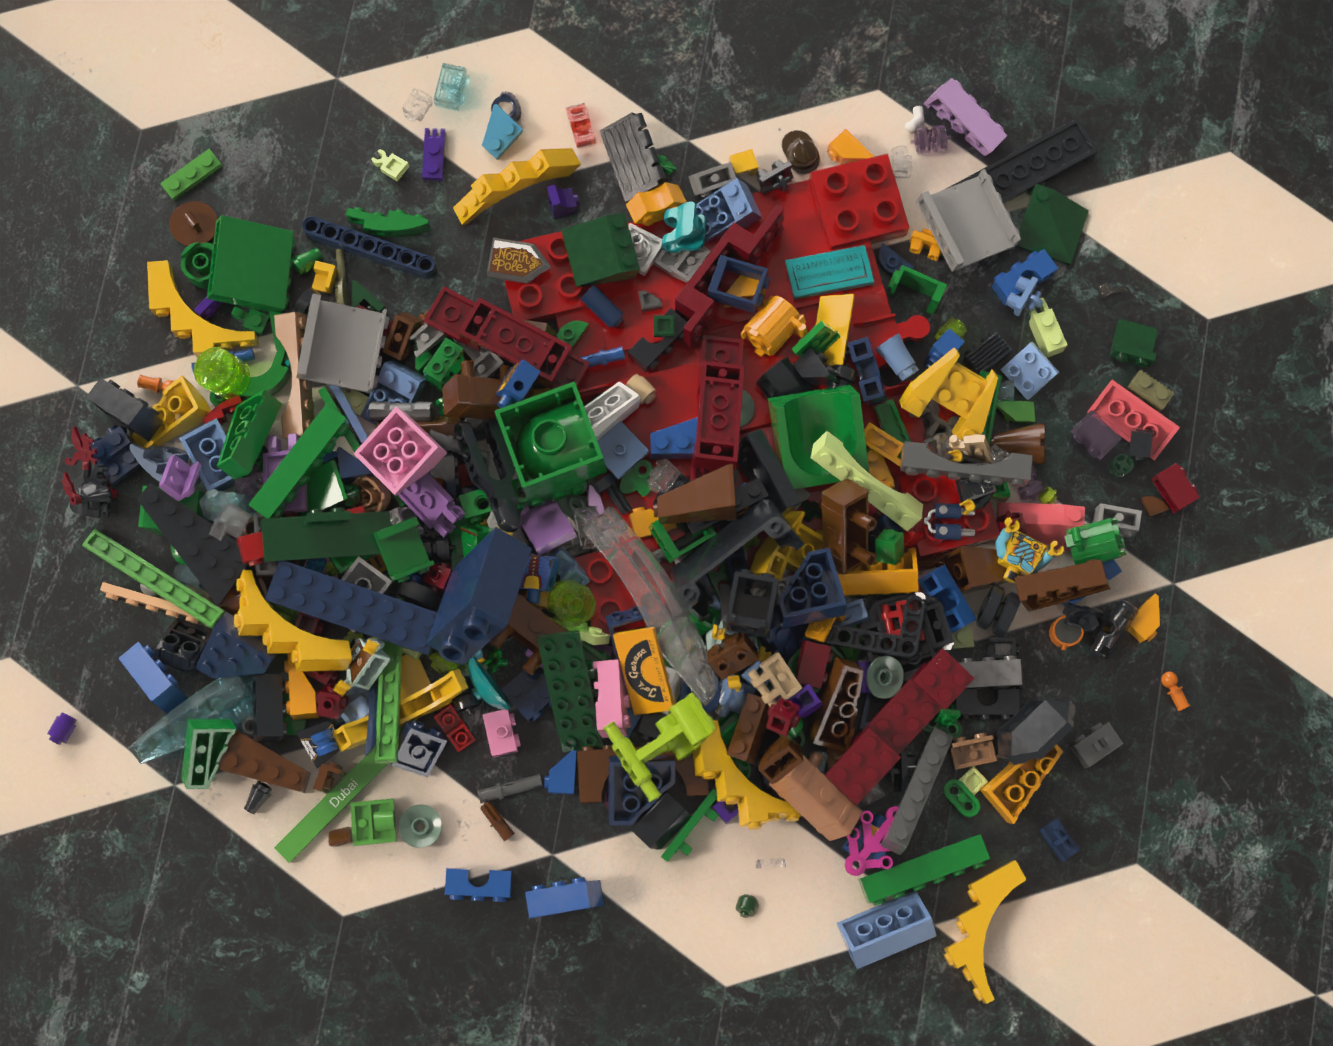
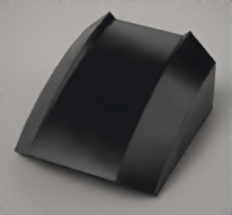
M664 791L659 799L630 825L631 831L650 849L661 850L692 816L672 796Z

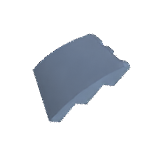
M130 444V450L139 464L159 482H161L168 459L175 454L185 463H188L189 455L175 447L150 445L149 449H145L137 444ZM200 476L196 480L195 485L200 484Z

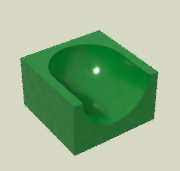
M575 381L494 411L528 501L607 472L603 455Z
M851 385L768 398L775 454L794 489L841 482V480L811 459L813 444L826 431L840 440L854 460L869 473L860 394Z

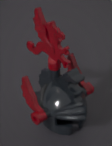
M72 427V444L79 452L74 453L72 460L70 457L65 458V463L72 466L76 465L79 460L83 462L82 473L77 476L75 488L68 472L63 473V490L70 497V509L76 514L98 519L101 518L102 511H105L106 517H110L112 508L109 506V502L112 501V498L118 497V491L110 488L108 485V479L105 477L104 472L109 471V469L103 464L97 465L99 459L93 457L94 454H98L97 448H93V451L91 449V443L93 444L94 440L88 437L87 433H83L80 436L77 427ZM91 461H92L93 464L95 465V468H93L92 474H91V469H92V463H91Z

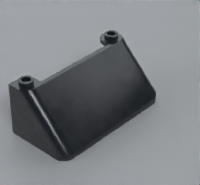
M770 499L758 501L672 568L670 577L680 601L701 622H704L711 616L708 612V607L714 601L698 579L762 530H765L781 549L785 546H791L797 551L805 545L775 503Z

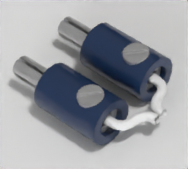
M935 503L934 509L929 512L927 518H924V524H927L929 530L934 533V539L960 540L961 536L975 535V529H961V524H934L933 530L928 522L932 513H934L935 519H960L961 515H964L963 512L966 511V508H961L959 504ZM972 511L966 515H974L975 511Z

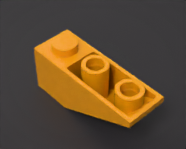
M288 653V660L284 662L285 672L289 673V681H285L286 693H289L290 701H286L287 714H290L293 720L319 718V715H317V694L303 671H296L295 663H292L291 653Z

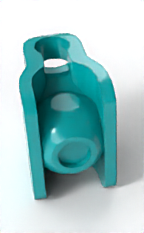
M690 201L681 204L679 207L666 210L664 221L668 226L675 229L663 236L661 247L670 253L701 249L704 246L706 217L702 214L696 215V204Z

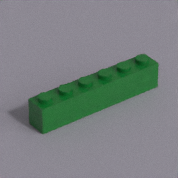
M326 404L248 505L266 519L281 518L284 514L283 509L288 503L291 504L297 497L296 492L301 486L304 487L309 482V475L314 469L317 470L322 465L323 457L326 453H330L335 448V442L339 436H344L348 431L349 421L347 418Z
M979 834L897 864L889 869L862 877L858 881L867 904L873 902V905L876 906L886 902L885 898L893 895L895 899L906 895L905 890L913 888L914 891L925 888L926 882L933 880L935 884L946 880L945 875L953 873L954 876L966 872L965 868L973 866L974 869L986 865L985 860L990 859L982 836Z

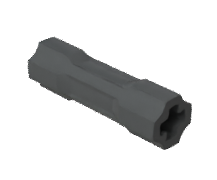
M372 402L369 405L371 421H383L395 407L406 412L416 421H432L434 419L433 402Z

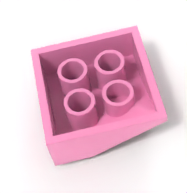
M398 407L392 410L354 453L394 495H398L431 471L447 454L429 434Z

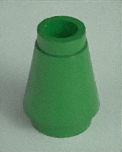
M318 248L295 256L292 261L293 267L298 274H307L314 267L315 261H320L323 255Z

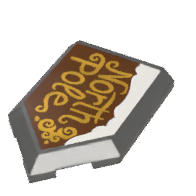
M493 238L487 269L488 278L528 284L542 272H546L551 268L535 244Z

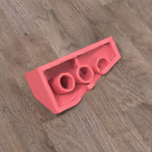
M998 502L997 518L1006 514V511L1022 513L1025 522L1023 529L1027 530L1028 536L1049 546L1051 542L1057 541L1058 544L1054 547L1055 550L1063 546L1064 551H1070L1065 541L1066 530L1084 525L1085 507L1007 502Z

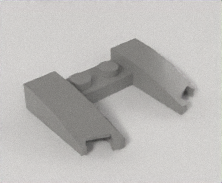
M424 324L410 336L411 340H416L418 350L414 351L417 358L421 357L447 337V335ZM455 340L474 361L475 377L492 378L499 372V367L505 366L504 362L496 354L481 347L478 352Z

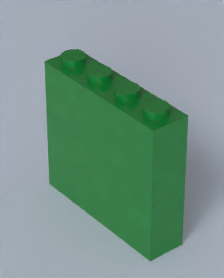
M221 215L216 220L207 299L268 312H282L287 308L289 297L286 294L291 284V277L288 276L289 270H291L293 265L291 250L295 247L294 231Z

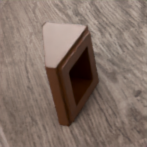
M350 827L329 832L328 843L331 847L353 842Z

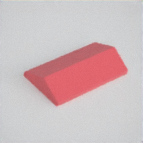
M1113 379L1087 412L1129 443L1132 428L1153 430L1150 457L1153 460L1158 457L1180 428Z

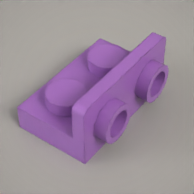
M175 454L168 459L159 488L178 502L184 497H190L195 491L194 485L200 476L201 463L196 462L189 466Z

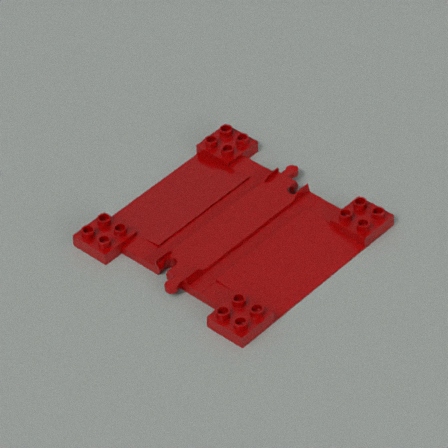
M888 154L812 171L808 180L788 184V190L785 192L777 189L765 195L760 191L751 193L763 217L745 228L752 234L756 233L776 205L784 208L783 217L785 219L782 225L784 229L778 238L775 237L772 240L771 248L767 253L763 252L760 256L761 260L757 265L767 268V277H770L769 286L765 289V300H768L771 295L784 298L793 305L800 316L804 315L806 329L809 333L816 325L820 296L854 294L847 344L869 337L874 347L880 371L892 369L875 350L881 344L898 333L903 343L908 340L919 342L927 337L930 323L923 316L914 315L906 322L896 324L894 319L896 315L891 314L871 244L907 236L910 228ZM664 219L654 222L649 226L635 224L634 221L628 223V225L631 223L661 239L664 235L671 233L675 229L668 226ZM561 231L519 241L535 244L551 268L546 272H542L528 284L504 280L512 314L522 320L541 323L556 320L558 330L566 323L572 321L588 323L589 327L572 349V353L579 357L599 353L602 349L607 351L620 346L623 347L625 359L609 362L606 366L601 364L587 369L577 387L583 404L590 403L619 381L626 386V383L635 374L643 376L656 389V397L650 404L640 403L639 407L622 421L649 450V453L641 460H647L653 466V474L650 477L652 488L644 497L637 490L628 494L622 493L632 507V510L623 516L606 490L600 493L614 548L575 557L577 563L583 568L590 579V582L582 587L591 627L600 628L602 633L609 635L605 616L616 611L622 612L630 610L635 606L644 605L648 608L653 627L677 622L688 610L677 599L669 583L672 580L670 572L676 565L675 561L670 564L668 559L657 565L654 562L652 552L660 549V546L653 535L635 540L629 515L633 513V509L645 506V510H654L653 502L656 495L677 474L681 473L690 480L692 459H650V434L698 417L699 394H697L702 339L697 345L694 344L691 349L684 345V339L681 342L678 340L673 345L675 348L667 356L664 354L659 359V365L653 371L649 369L646 373L628 357V351L642 337L652 344L663 340L664 337H654V315H664L670 308L675 311V298L687 283L667 274L652 264L645 276L638 273L631 280L595 285L624 313L621 316L624 320L616 328L613 325L609 328L580 300L593 285L576 288ZM721 238L705 243L704 246L711 252ZM865 245L874 279L873 285L794 300L785 260ZM726 271L720 291L726 293L740 275ZM709 286L707 287V289H706V294H705L707 297H708V289H709ZM638 291H647L661 301L662 309L642 312ZM714 302L715 321L702 334L742 339L741 332L744 330V326L759 311L756 309L755 313H751L734 307L724 308V304ZM793 333L774 355L764 354L763 357L754 352L757 348L753 346L747 337L743 339L742 365L745 366L743 390L749 393L753 399L754 414L746 425L740 427L739 443L748 433L762 428L775 453L768 400L758 388L756 382L783 358L788 356L792 364L800 358L792 350L798 341L802 339L799 335ZM852 356L848 361L844 362V364L841 365L844 366L845 364H848L849 368L857 371V368L853 363ZM858 375L855 384H851V386L860 394L864 430L869 422L881 429L873 407L883 402L867 406L863 400ZM912 381L900 382L890 387L884 385L888 400L893 399L911 442L925 443L926 448L931 451L928 438L923 437L925 428L922 417L910 418V412L901 408L899 399ZM810 384L814 391L826 388V385ZM884 457L894 480L895 487L891 489L903 494L908 492L923 504L922 519L912 527L915 528V531H924L925 534L919 542L911 547L916 548L917 560L934 557L938 554L950 553L961 546L974 547L997 540L1000 532L991 501L983 509L975 511L974 515H961L960 519H935L934 513H932L928 522L933 530L934 524H961V529H975L974 536H961L960 540L934 539V533L929 530L927 524H924V518H927L929 512L934 509L935 503L960 504L955 480L948 479V476L942 475L932 478L924 473L907 475L905 474L906 471H900V466ZM738 461L735 470L739 471L734 484L735 489L744 482L749 483ZM644 466L639 467V472L645 474L646 468ZM607 469L606 473L596 476L597 481L611 472ZM620 478L619 480L617 479L618 482L616 483V485L619 489L622 478ZM839 482L804 488L811 494L806 500H809L811 503L815 501L819 504L818 507H821L822 492ZM800 505L796 510L793 509L791 511L804 512L805 509ZM872 515V516H871L872 518H874V519H876V520H877V518H878L877 515ZM813 517L811 522H807L804 518L802 519L801 523L813 531L822 530L821 517L818 519ZM678 526L675 530L667 531L672 541L686 534ZM761 531L758 533L759 545L751 547L746 552L748 570L751 569L756 552L769 536L766 532ZM719 565L715 566L710 571L713 573L719 572ZM785 568L782 579L794 575L795 572ZM719 582L718 585H717L718 589L720 590V584H727V583H726V582ZM644 620L614 627V630L617 633L646 627Z

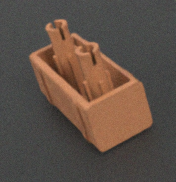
M815 751L811 752L808 759L803 755L804 761L774 784L770 782L769 785L778 795L794 807L829 841L849 835L863 812L817 769L823 761V756Z

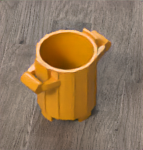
M771 295L768 300L763 299L761 307L757 306L759 312L744 326L741 337L742 339L747 337L753 346L757 348L754 352L763 357L764 354L774 355L793 333L803 338L808 332L804 315L800 316L793 305L784 298Z

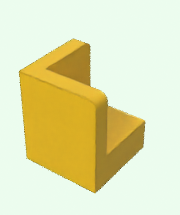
M753 149L729 156V162H731L736 175L748 172L750 176H753L758 172L759 166Z
M315 261L313 269L316 275L312 288L319 292L332 294L338 274L336 266Z

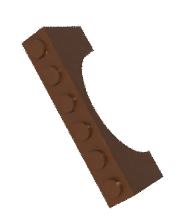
M633 744L636 750L641 748L637 747V744ZM604 745L603 749L594 750V746L582 747V751H577L580 804L602 803L603 788L609 777V756H617L612 749V745ZM672 750L660 754L674 756L675 771L683 781L687 797L709 795L708 779H704L703 776H695L693 753L686 759L683 758L679 761Z

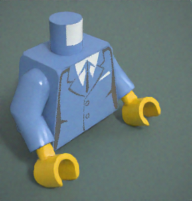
M746 668L728 676L723 681L720 679L718 683L720 688V704L716 709L718 715L727 717L730 711L741 713L747 693L754 695L756 689L741 676Z

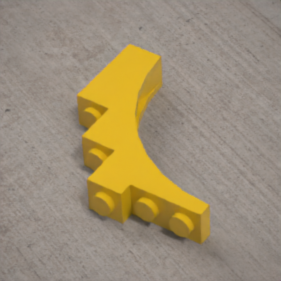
M573 148L540 149L528 161H513L500 173L482 174L471 185L472 190L453 209L461 224H468L490 206L517 191L546 180L570 176L581 166V163Z
M168 260L147 262L149 309L158 317H166L170 314L171 331L176 337L186 339L192 335L193 353L197 358L207 360L212 357H218V349L222 351L232 350V347L249 349L258 345V337L254 331L224 329L196 315L180 297L174 281L173 268Z
M252 570L242 571L241 577L237 579L236 583L237 591H240L241 594L239 601L240 609L238 614L234 616V626L238 627L239 636L263 635V644L267 646L268 654L292 653L291 659L292 663H295L296 671L348 669L352 660L349 641L315 636L285 621L262 597L255 584Z
M460 669L451 671L433 684L401 700L399 728L403 727L406 721L412 723L413 720H417L423 715L444 708L452 702L453 698L466 690L468 686ZM368 716L344 724L333 732L341 752L366 744Z
M713 720L716 730L693 752L695 776H703L704 779L715 778L718 802H726L728 805L738 804L740 827L757 830L767 822L786 819L787 822L799 820V817L802 815L788 802L774 798L761 791L741 773L731 757L727 755L718 721Z
M1016 860L1005 864L968 885L970 890L967 892L971 900L977 902L978 905L956 916L958 920L956 926L961 934L965 933L966 937L944 948L946 952L944 957L949 966L953 965L954 968L964 967L962 972L968 982L972 981L975 987L973 989L975 997L978 1001L982 1000L985 1004L995 1000L987 983L984 969L983 948L987 928L992 915L1001 901L1015 887L1027 880Z

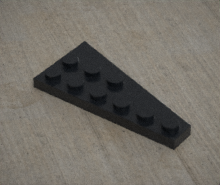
M149 483L137 500L219 607L237 583V579L241 577L242 571L246 570L249 566V563L243 564L237 541L152 483Z

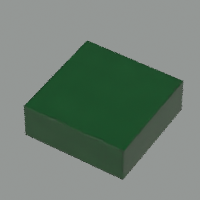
M654 315V337H675V315Z

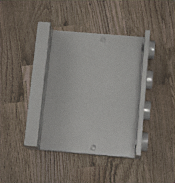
M985 169L980 172L978 177L930 195L929 191L924 192L916 201L952 272L1013 248L1021 240L1018 228L1012 223L1011 215L1005 209L1001 195L996 192L993 180Z
M312 294L296 378L371 393L373 387L376 388L379 376L375 375L376 368H380L382 356H379V350L384 348L386 336H382L383 329H387L389 317L386 316L387 309L379 313L320 300L321 295Z

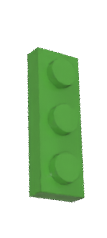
M208 149L160 184L171 199L175 201L220 169L222 164L213 152Z

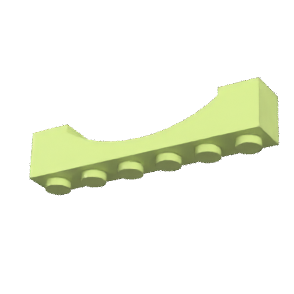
M828 431L813 444L811 459L839 480L850 479L867 489L869 502L906 531L922 519L923 504L908 492L906 494L897 492L874 478L854 460L844 448L843 443Z

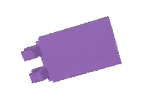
M297 433L288 434L289 450H282L281 440L277 436L268 437L269 452L263 454V485L299 440L300 436L298 437ZM307 484L299 488L296 492L297 497L291 504L288 503L283 509L284 514L307 511Z
M426 473L398 494L429 529L434 527L443 537L448 533H452L456 528L453 523L461 520L466 514L460 506L454 505V499L429 473Z
M549 500L541 506L531 509L525 507L521 511V526L538 555L577 537L556 501Z

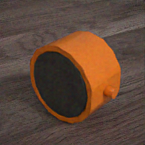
M1065 615L1057 618L1049 629L1051 641L1064 651L1066 648L1076 645L1084 634L1082 628L1067 626L1064 623Z

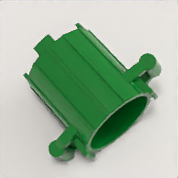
M1108 518L1066 530L1067 548H1070L1075 565L1083 564L1093 559L1106 562L1127 555L1125 549L1121 550L1126 547L1124 539L1121 538L1118 525H1114L1118 523L1117 518Z

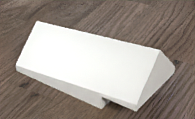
M620 381L584 406L597 442L639 407L640 396Z

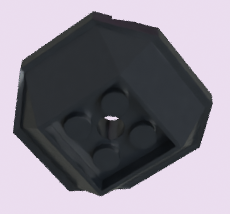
M919 591L908 594L902 593L874 602L868 612L870 620L863 622L860 626V629L885 633V622L881 618V614H883L882 605L890 604L891 611H896L895 602L907 600L914 595L920 596L924 600L926 605L923 623L925 640L920 641L918 654L912 659L891 656L897 659L903 668V682L908 681L924 663L928 664L942 648L949 654L954 645L941 602ZM918 602L919 610L922 607V604L920 602ZM894 618L895 630L901 629L899 618ZM863 636L865 638V646L870 645L872 638L870 636ZM888 639L882 642V648L884 650H889L892 648L889 647ZM912 643L903 646V652L906 654L914 651ZM868 652L871 663L878 657L888 656Z
M1030 699L997 731L999 754L996 758L1000 763L1009 765L1025 763L1031 758L1034 760L1043 758L1073 729L1074 721L1072 719L1075 715V705L1071 700L1055 699L1054 701Z

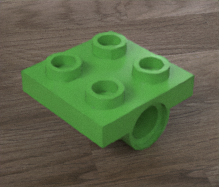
M393 798L350 803L353 846L397 842Z

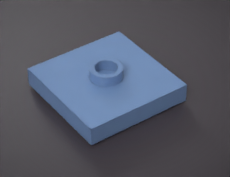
M621 421L598 441L606 468L618 480L649 453V450Z

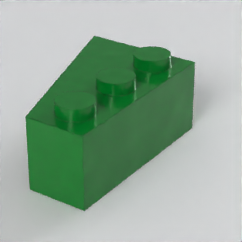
M188 719L181 776L186 789L209 788L219 767V761L228 748L227 744L236 731V727L231 719Z

